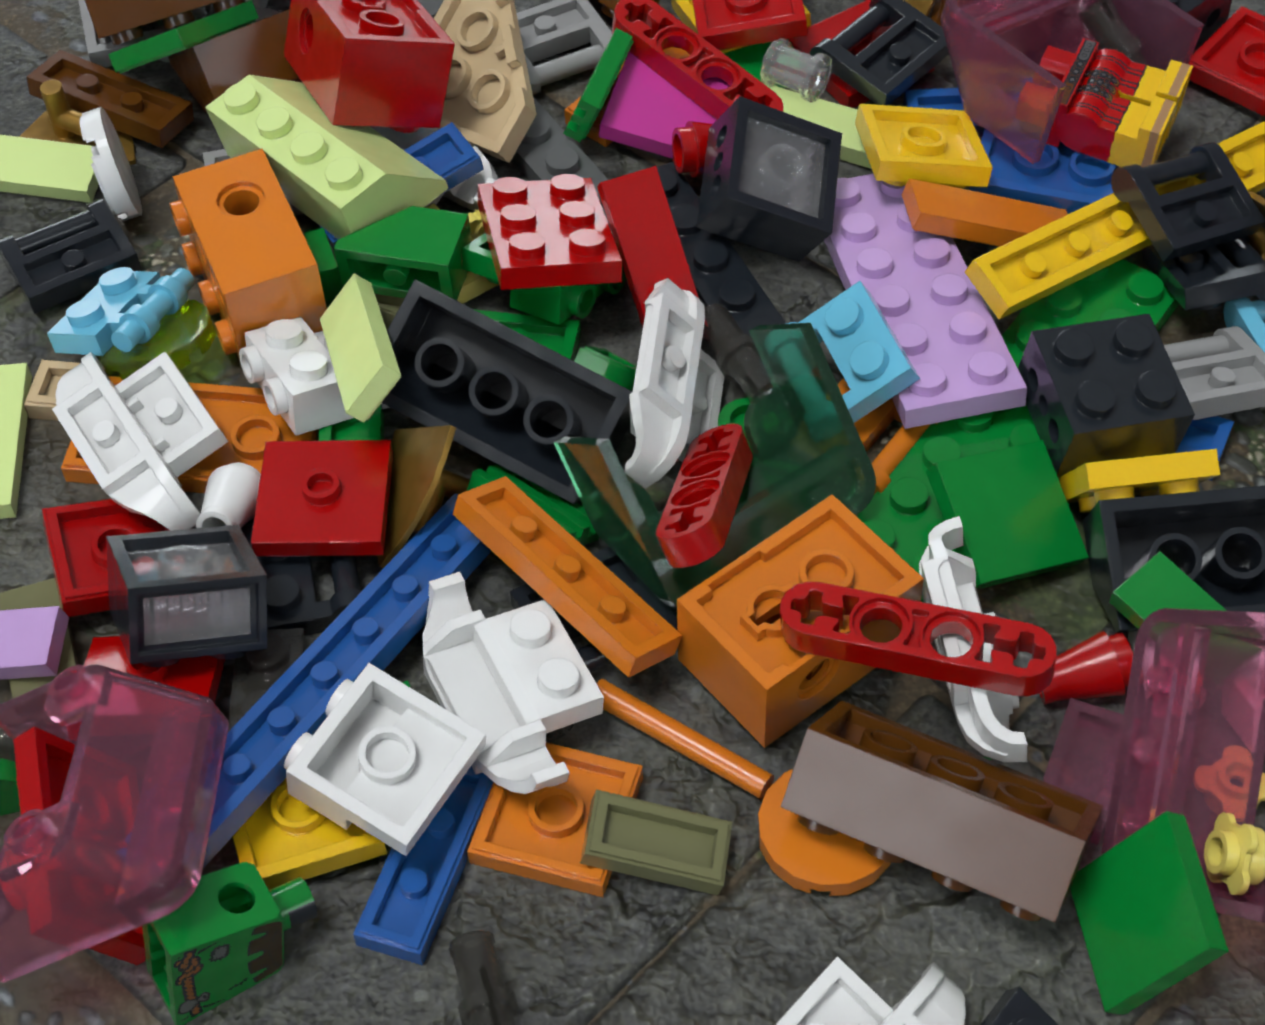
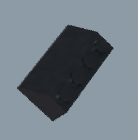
M416 279L387 330L401 378L382 401L383 404L426 427L446 425L456 427L453 441L574 505L578 503L612 459L630 426L629 395L632 391Z
M1265 485L1099 500L1083 520L1092 584L1116 633L1140 630L1109 603L1113 591L1159 551L1239 622L1265 620Z

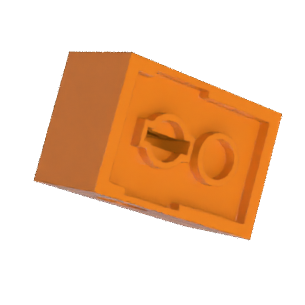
M263 148L172 176L179 200L169 203L171 213L180 236L189 235L190 242L181 244V248L188 269L193 277L201 274L204 277V281L198 282L197 285L208 316L219 313L221 317L220 321L214 322V326L225 356L236 353L240 362L239 350L246 347L245 332L265 327L276 320L302 317L314 333L323 331L320 318L327 310L318 264Z
M833 494L677 599V631L682 634L678 645V660L764 748L876 668L808 654L792 648L782 635L780 623V602L786 591L794 585L807 581L823 582L921 602L924 578ZM810 610L807 618L801 619V623L813 625L818 616H823L822 612ZM850 615L843 616L844 626L840 627L841 633H849ZM875 620L866 624L861 632L868 640L885 643L894 640L901 631L893 622Z

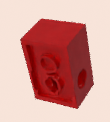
M291 0L284 57L332 125L389 127L402 133H415L419 128H440L455 43L418 0Z

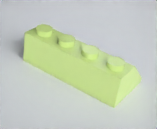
M247 75L205 107L228 156L233 158L263 148L287 201L337 239L343 238L410 206L424 208L448 189L445 179L370 126L332 125L302 82Z

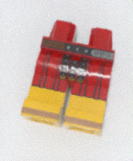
M1086 38L1082 39L1076 53L1048 45L1041 58L1036 81L1030 80L1023 93L1018 117L1046 126L1042 143L1058 148L1062 142L1066 147L1120 167L1129 164H1138L1141 167L1155 164L1182 107L1193 65L1171 60L1165 71L1133 62L1124 53L1114 49L1098 50L1099 42Z

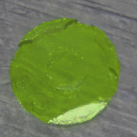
M187 299V302L176 313L165 315L159 321V331L148 342L136 344L129 352H122L113 345L104 356H98L105 368L104 372L110 376L114 371L119 372L121 379L124 380L163 352L169 355L179 370L184 369L185 366L191 363L188 355L195 352L199 347L202 355L205 354L212 346L216 336L207 306L196 300Z

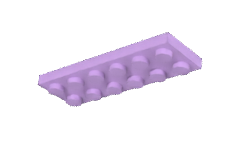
M874 174L852 178H838L832 234L824 242L845 290L858 281L863 283L871 293L920 377L918 381L892 397L904 428H913L1025 406L1027 386L982 296L964 271L967 269V266L953 238L912 229L901 195L905 186H894L884 181H876ZM822 183L810 185L808 204L813 216L818 218Z

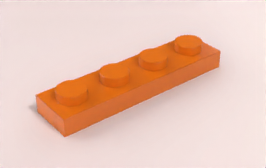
M504 476L458 494L453 515L628 678L675 655L682 634L509 478Z

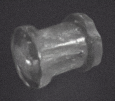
M779 38L771 43L765 53L760 71L761 82L769 87H774L778 84L800 92L803 100L810 103L815 102L821 97L829 82L832 59L824 53H817L813 56L794 49L789 40Z

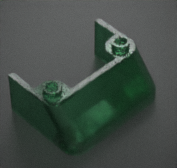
M811 323L758 325L749 330L773 384V388L756 397L750 403L745 413L744 431L754 453L725 545L716 555L702 563L684 568H675L668 564L656 536V529L664 509L658 512L649 493L642 486L628 481L609 439L564 436L553 442L597 535L665 605L677 609V599L830 495L833 494L855 515L863 511L871 502L876 489L874 469Z

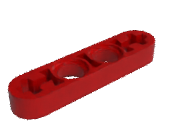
M620 0L616 4L611 30L612 34L618 28L633 36L632 41L634 42L629 52L714 118L718 119L739 96L783 112L784 105L782 99L774 91L652 0ZM671 47L685 50L690 56L677 59L666 55L663 50ZM713 77L720 78L726 81L730 87L720 90L707 86L703 80Z
M726 424L712 428L696 437L688 447L656 529L657 539L668 564L672 567L684 568L702 563L716 555L725 545L753 459V453L746 435L739 424Z
M807 581L794 585L786 591L780 602L782 635L792 648L804 653L1013 696L1029 697L1041 693L1050 685L1054 677L1056 644L1048 632L1031 623L823 582ZM810 610L822 612L823 616H818L813 625L801 623V619L807 618ZM844 615H850L848 634L840 632V627L844 626ZM887 620L898 626L901 632L892 641L877 643L868 640L861 631L871 621ZM957 634L968 640L971 648L964 655L946 657L936 652L931 644L938 636ZM984 643L994 644L993 650L991 649L990 662L983 661ZM1018 652L1032 654V659L1029 661L1027 668L1013 665Z

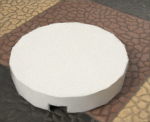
M102 107L82 113L79 121L83 141L86 140L87 143L95 141L96 146L91 147L93 155L91 157L93 161L91 166L109 208L122 221L141 216L142 205L136 182L112 121Z

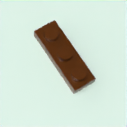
M62 50L56 52L26 76L30 95L43 99L40 91L41 84L47 80H58L62 84L69 108L84 113L102 107L116 130L160 148H163L194 120L192 102Z

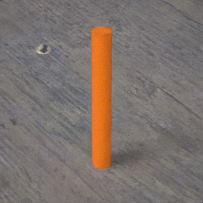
M600 679L596 683L604 696L603 710L755 797L763 799L767 789L773 784L775 776L605 679Z

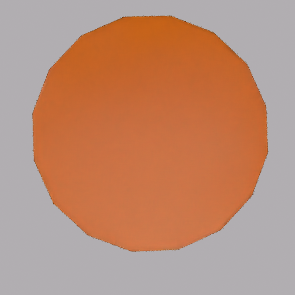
M793 769L784 772L767 789L758 812L760 850L772 872L792 888L810 894L811 889L820 892L830 891V896H844L872 885L890 866L891 862L871 855L864 849L865 842L838 832L836 835H826L810 830L798 821V814L781 808L780 806Z

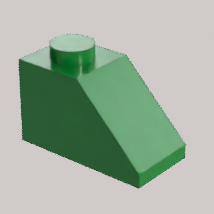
M410 206L338 239L334 252L342 287L345 286L355 273L372 284L375 294L405 298L416 279L457 301L468 273L467 270L462 269V247L472 242L469 216L465 213Z

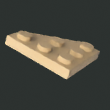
M444 0L434 20L452 39L455 47L440 128L436 129L439 130L452 122L472 147L475 145L481 152L510 163L537 115L514 0Z

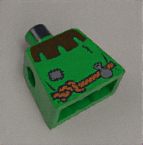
M248 862L223 868L139 897L147 971L175 1025H184L278 973L284 966V931L317 917L315 900L302 877L295 878L268 890L255 865Z

